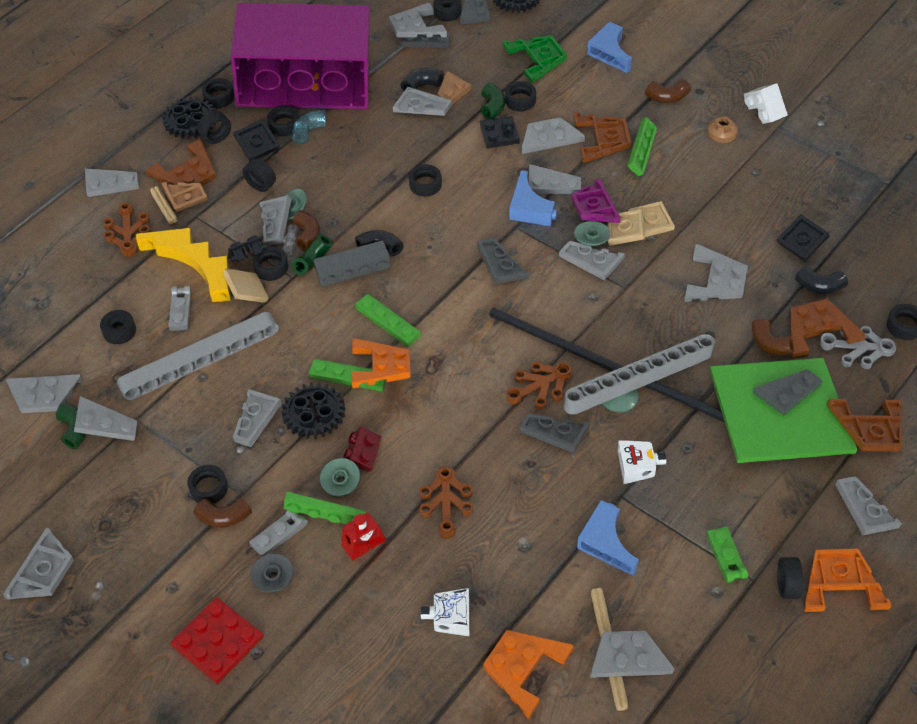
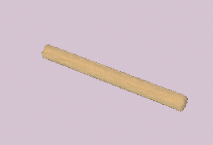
M594 588L591 590V597L601 638L603 632H612L603 590L601 588ZM622 676L609 677L616 710H627L628 701Z

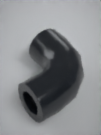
M432 68L415 70L408 74L401 82V89L403 91L407 87L417 89L419 86L426 84L440 87L444 79V72Z
M371 230L355 237L357 247L383 240L390 256L400 254L404 247V244L398 237L384 230Z
M805 266L795 276V280L801 286L818 294H831L848 285L846 275L839 270L828 276H822L815 273L808 266Z

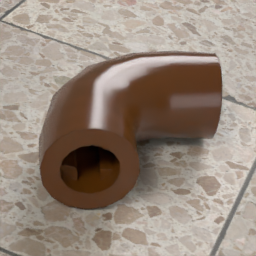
M683 79L669 87L652 81L647 86L645 95L660 103H673L686 97L691 91V86Z
M299 210L294 216L293 224L302 229L303 232L295 239V242L301 250L306 251L317 235L320 234L321 228L315 217L303 210Z
M768 319L752 321L754 340L761 350L771 355H789L794 353L791 335L774 336L771 331V321Z
M237 498L227 507H217L208 499H204L196 505L193 514L200 521L211 527L219 528L234 526L252 513L251 508L242 498Z

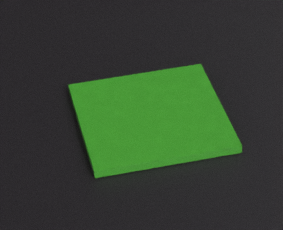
M824 358L710 366L709 371L737 463L856 454L857 446L854 440L827 406L829 399L839 398ZM806 369L823 380L820 387L784 416L753 393L755 387Z

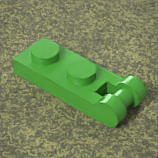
M728 527L707 531L706 536L725 582L730 583L737 578L741 580L747 579V569L742 563Z

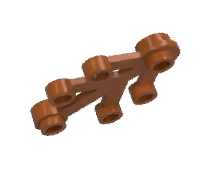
M124 202L119 207L120 216L123 218V228L116 225L112 218H105L103 225L108 231L104 232L103 235L106 242L119 246L120 252L124 256L131 257L136 254L138 249L136 236L132 239V235L138 230L140 233L151 232L150 227L144 225L150 221L148 213L142 212L138 215L139 220L131 226L130 217L134 215V210L131 204ZM114 232L123 236L124 241L115 237Z
M533 362L531 364V373L517 370L514 374V379L518 383H523L525 380L532 381L533 383L521 389L510 387L506 391V399L510 404L515 405L521 401L522 397L540 388L539 395L535 399V407L543 410L547 406L546 397L550 383L557 380L556 387L552 390L551 398L554 401H561L563 399L562 390L564 382L572 377L573 370L565 362L558 363L555 367L544 365L540 362ZM541 372L550 373L547 376L539 375Z
M444 466L436 471V479L432 483L419 489V495L421 499L428 500L431 498L432 493L441 485L442 491L429 503H423L419 509L422 517H429L432 511L442 503L443 522L439 525V534L444 539H450L456 533L455 524L451 522L450 502L459 508L465 516L473 513V504L468 501L464 502L452 493L450 485L460 491L463 498L471 497L473 492L471 485L462 484L455 478V471L451 467ZM423 509H429L428 512H424V511H422V510H423Z

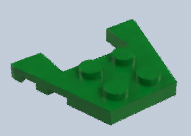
M552 35L532 37V40L523 41V39H516V42L502 41V46L508 54L525 50L536 64V66L524 70V75L530 83L535 82L567 59L566 52Z

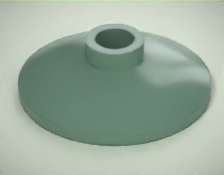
M294 189L286 194L292 199L287 220L293 219L295 214L299 210H303L306 204L307 196L302 189Z
M588 221L579 224L575 228L574 236L582 244L596 246L608 241L610 230L603 223Z
M635 389L606 401L602 405L612 412H628L638 403V391Z
M345 458L330 461L324 466L320 474V483L324 491L336 497L350 494L357 488L360 481V471L357 465ZM340 478H345L343 482H338Z

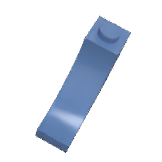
M609 21L588 41L587 55L626 73L631 70L632 57L627 55L619 46L622 40L623 27Z
M521 170L509 207V220L551 226L552 221L556 220L557 217L555 202L537 195L528 184V171Z
M601 500L578 537L577 549L634 576L638 570L639 559L631 555L622 546L616 533L620 509L612 503H606Z

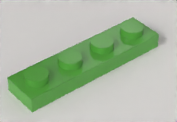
M647 117L641 120L627 165L638 177L644 174L657 131V127Z
M366 294L355 303L356 310L405 346L409 347L421 337L419 330L371 295Z
M314 359L309 371V378L352 386V371L372 372V369ZM386 379L375 381L374 385L362 383L359 384V387L383 392Z
M291 492L286 493L284 500V509L292 513L299 512L307 514L312 518L327 519L333 523L347 524L356 515L367 512Z

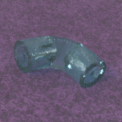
M325 110L308 112L299 117L294 123L292 130V139L295 143H306L309 140V131L311 129L326 127Z

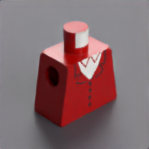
M368 512L356 515L342 529L341 546L352 561L386 541L379 525Z

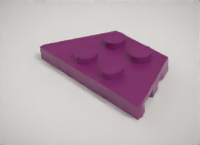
M601 179L595 180L593 186L586 185L581 190L571 194V200L581 220L620 223V215Z

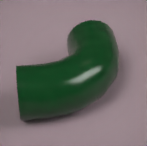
M487 83L483 87L481 95L489 102L481 107V113L488 120L497 117L503 111L506 101L503 92L493 83Z
M318 234L307 250L293 260L292 270L294 273L304 275L314 268L313 259L326 255L333 245L331 239L324 234Z
M64 402L56 411V419L68 425L61 440L66 446L76 450L84 441L86 434L74 432L78 408Z

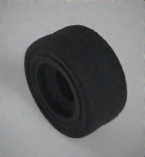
M434 0L433 9L435 17L441 21L457 19L461 14V1Z
M113 310L101 319V332L105 340L111 344L126 343L136 333L134 319L125 310ZM116 325H123L120 329H113Z

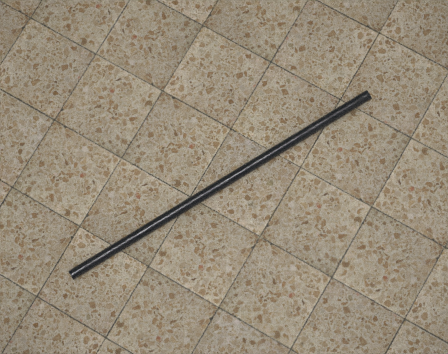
M494 307L489 313L491 317L610 371L624 367ZM658 381L645 385L647 388L725 423L720 409Z

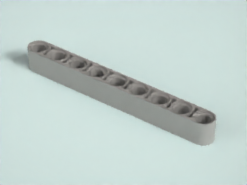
M269 312L260 313L123 375L118 379L117 386L126 400H133L273 336L278 332L279 326Z
M708 334L697 336L572 387L565 392L564 410L569 414H578L711 358L715 339Z

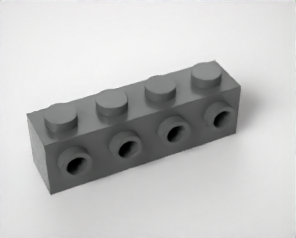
M383 240L313 259L315 272L321 287L390 268V258Z

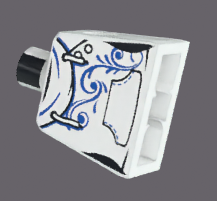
M469 589L436 593L434 595V606H421V619H434V630L437 632L469 636Z

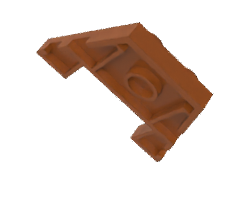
M574 112L575 128L593 126L597 146L581 147L583 163L631 147V138L626 119L608 116L597 118L593 114L582 116L579 112Z
M201 139L187 145L188 151L194 157L176 166L174 169L167 172L161 165L156 163L145 170L148 177L151 178L153 176L157 178V181L167 182L170 185H178L179 182L186 184L200 183L203 186L216 178L215 171Z
M827 298L791 307V337L794 344L792 359L809 355V348L805 341L807 338L841 330L847 343L851 344L865 340V334Z
M846 399L828 400V408L861 451H900L902 448L901 400L883 401L882 407L886 416L852 415Z

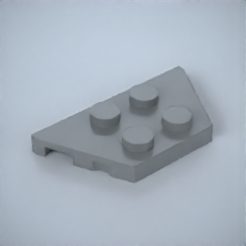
M561 117L528 123L522 145V154L585 142V136Z
M80 374L6 379L21 413L57 411L58 407L73 394L72 389L77 383L80 384L82 381Z
M49 528L44 530L3 593L5 599L52 596L72 565L73 557L63 547L61 542L56 539Z
M646 631L603 632L589 675L590 678L672 674L674 667Z

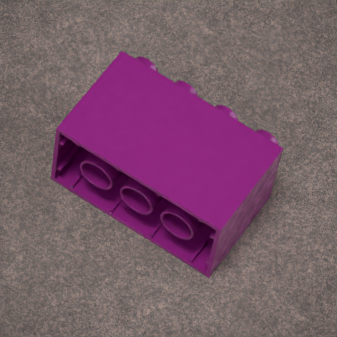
M237 3L231 48L236 107L291 106L293 108L368 109L370 68L369 6ZM315 72L319 73L318 79H315ZM314 83L319 84L318 90L311 89Z

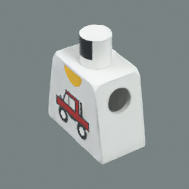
M618 441L617 453L623 484L652 478L655 476L656 465L666 464L665 452L654 453L652 443Z

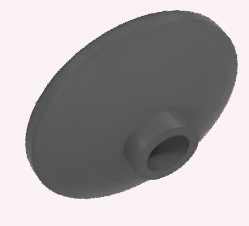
M280 554L262 556L254 563L251 569L253 584L264 592H277L284 589L293 578L294 570L292 563L287 557Z

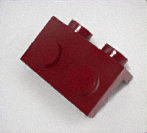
M358 428L350 434L348 438L350 444L343 458L353 461L357 467L370 472L373 469L382 436L366 428Z

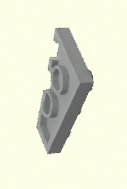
M407 87L393 106V112L445 116L452 106V100Z
M529 164V186L536 194H572L581 190V177Z
M85 168L86 193L88 197L139 189L137 172Z
M288 195L260 202L263 212L261 213V218L264 221L262 227L264 242L268 246L283 243L292 200Z
M569 241L559 251V257L605 280L625 258V253L618 252V254L610 253L608 249L602 248V250L593 249L590 245Z
M248 389V398L246 403L243 404V413L238 420L233 439L236 443L252 447L282 405V402L279 398Z
M81 396L79 397L74 432L134 441L137 420Z
M856 476L839 479L835 483L862 535L898 529L902 525L897 518L893 519L887 513L888 509L883 504L880 505L873 498V493Z

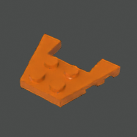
M356 338L352 339V354L372 355V372L352 371V388H358L359 384L362 383L374 385L375 381L386 379V382L410 378L409 349Z
M859 549L815 550L804 612H823L825 610L823 591L866 590L870 610H890L891 602L884 596L881 585L875 581L871 574L872 571Z
M506 630L484 662L483 668L499 687L506 691L515 705L517 704L521 708L523 714L530 718L540 703V698L524 690L522 686L543 654L564 665L573 652L574 646L568 643Z

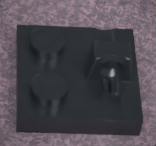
M513 116L480 121V128L486 148L520 144Z
M264 119L233 132V136L249 162L251 159H258L280 148L279 143Z
M800 214L778 237L777 243L806 262L830 236L827 231Z

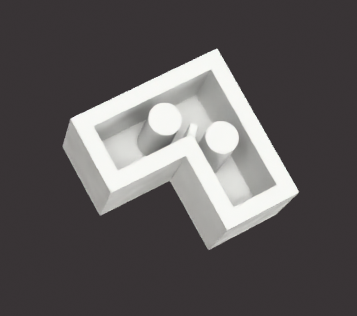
M777 83L744 93L745 104L749 110L758 109V116L762 124L787 116Z

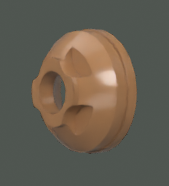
M729 117L715 118L708 124L707 134L713 141L728 143L737 137L738 126ZM719 123H728V125L722 126Z

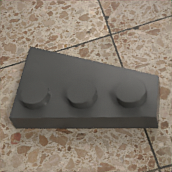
M464 0L460 25L490 21L486 0Z
M447 32V37H441V35L426 37L424 34H417V37H402L401 46L449 48L450 33Z
M495 238L477 241V248L494 284L529 279L530 273L527 270H523L519 266V262L516 259L513 260L507 254L508 251Z
M806 369L755 387L753 393L784 416L820 387L823 380Z
M527 414L520 425L519 432L574 453L589 429L590 422L583 421V424L573 423L571 419L558 421L553 420L549 416Z

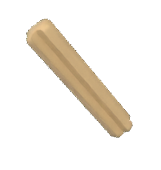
M158 186L151 188V194L167 222L171 225L176 223L177 217Z

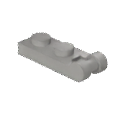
M172 286L169 329L170 331L189 330L191 286H185L184 288Z
M287 510L285 515L249 542L250 546L261 557L271 554L307 525L308 520L304 516H300L299 512L292 513ZM293 520L295 523L290 526L289 523Z

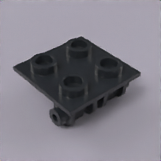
M255 235L248 238L244 243L236 242L231 244L230 248H228L227 258H231L232 262H239L245 260V256L247 259L249 258L248 251L252 257L254 256L253 251L255 255L264 253V250L267 248L265 243H262L263 236L257 237Z

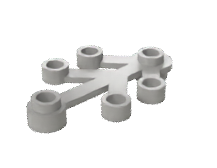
M863 326L860 330L867 332L864 333L865 339L869 338L873 343L863 340L848 344L845 340H836V337L831 333L823 334L820 339V346L824 350H831L834 347L855 349L849 354L842 356L841 365L844 367H851L853 360L870 350L874 352L869 356L862 357L860 362L862 368L870 369L873 362L881 356H892L896 351L893 340L879 338L868 326Z

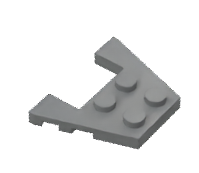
M430 3L389 16V24L396 37H417V34H424L426 37H433V35L447 37V31L443 25L426 27L423 22L422 16L434 15V9Z
M696 244L693 261L711 264L707 288L687 285L684 302H691L692 299L707 301L708 298L717 297L719 300L742 298L748 266Z

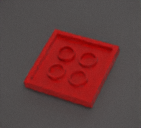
M216 597L170 644L171 647L218 685L264 636L262 632Z

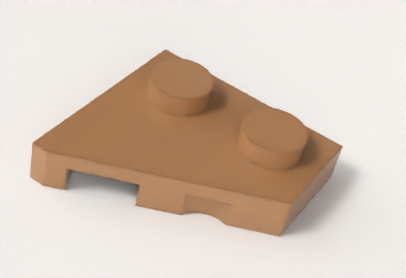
M447 71L437 96L452 100V104H454L471 90V84Z
M167 182L161 183L175 213L208 200L200 183L186 184L178 182V185H169Z

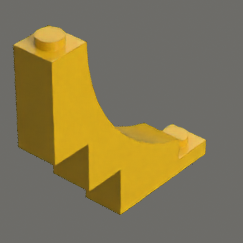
M190 228L136 234L140 251L156 249L157 256L178 260L195 269L207 282L212 303L231 300L230 287L223 274L225 269H230L227 256L211 257L209 243H193Z

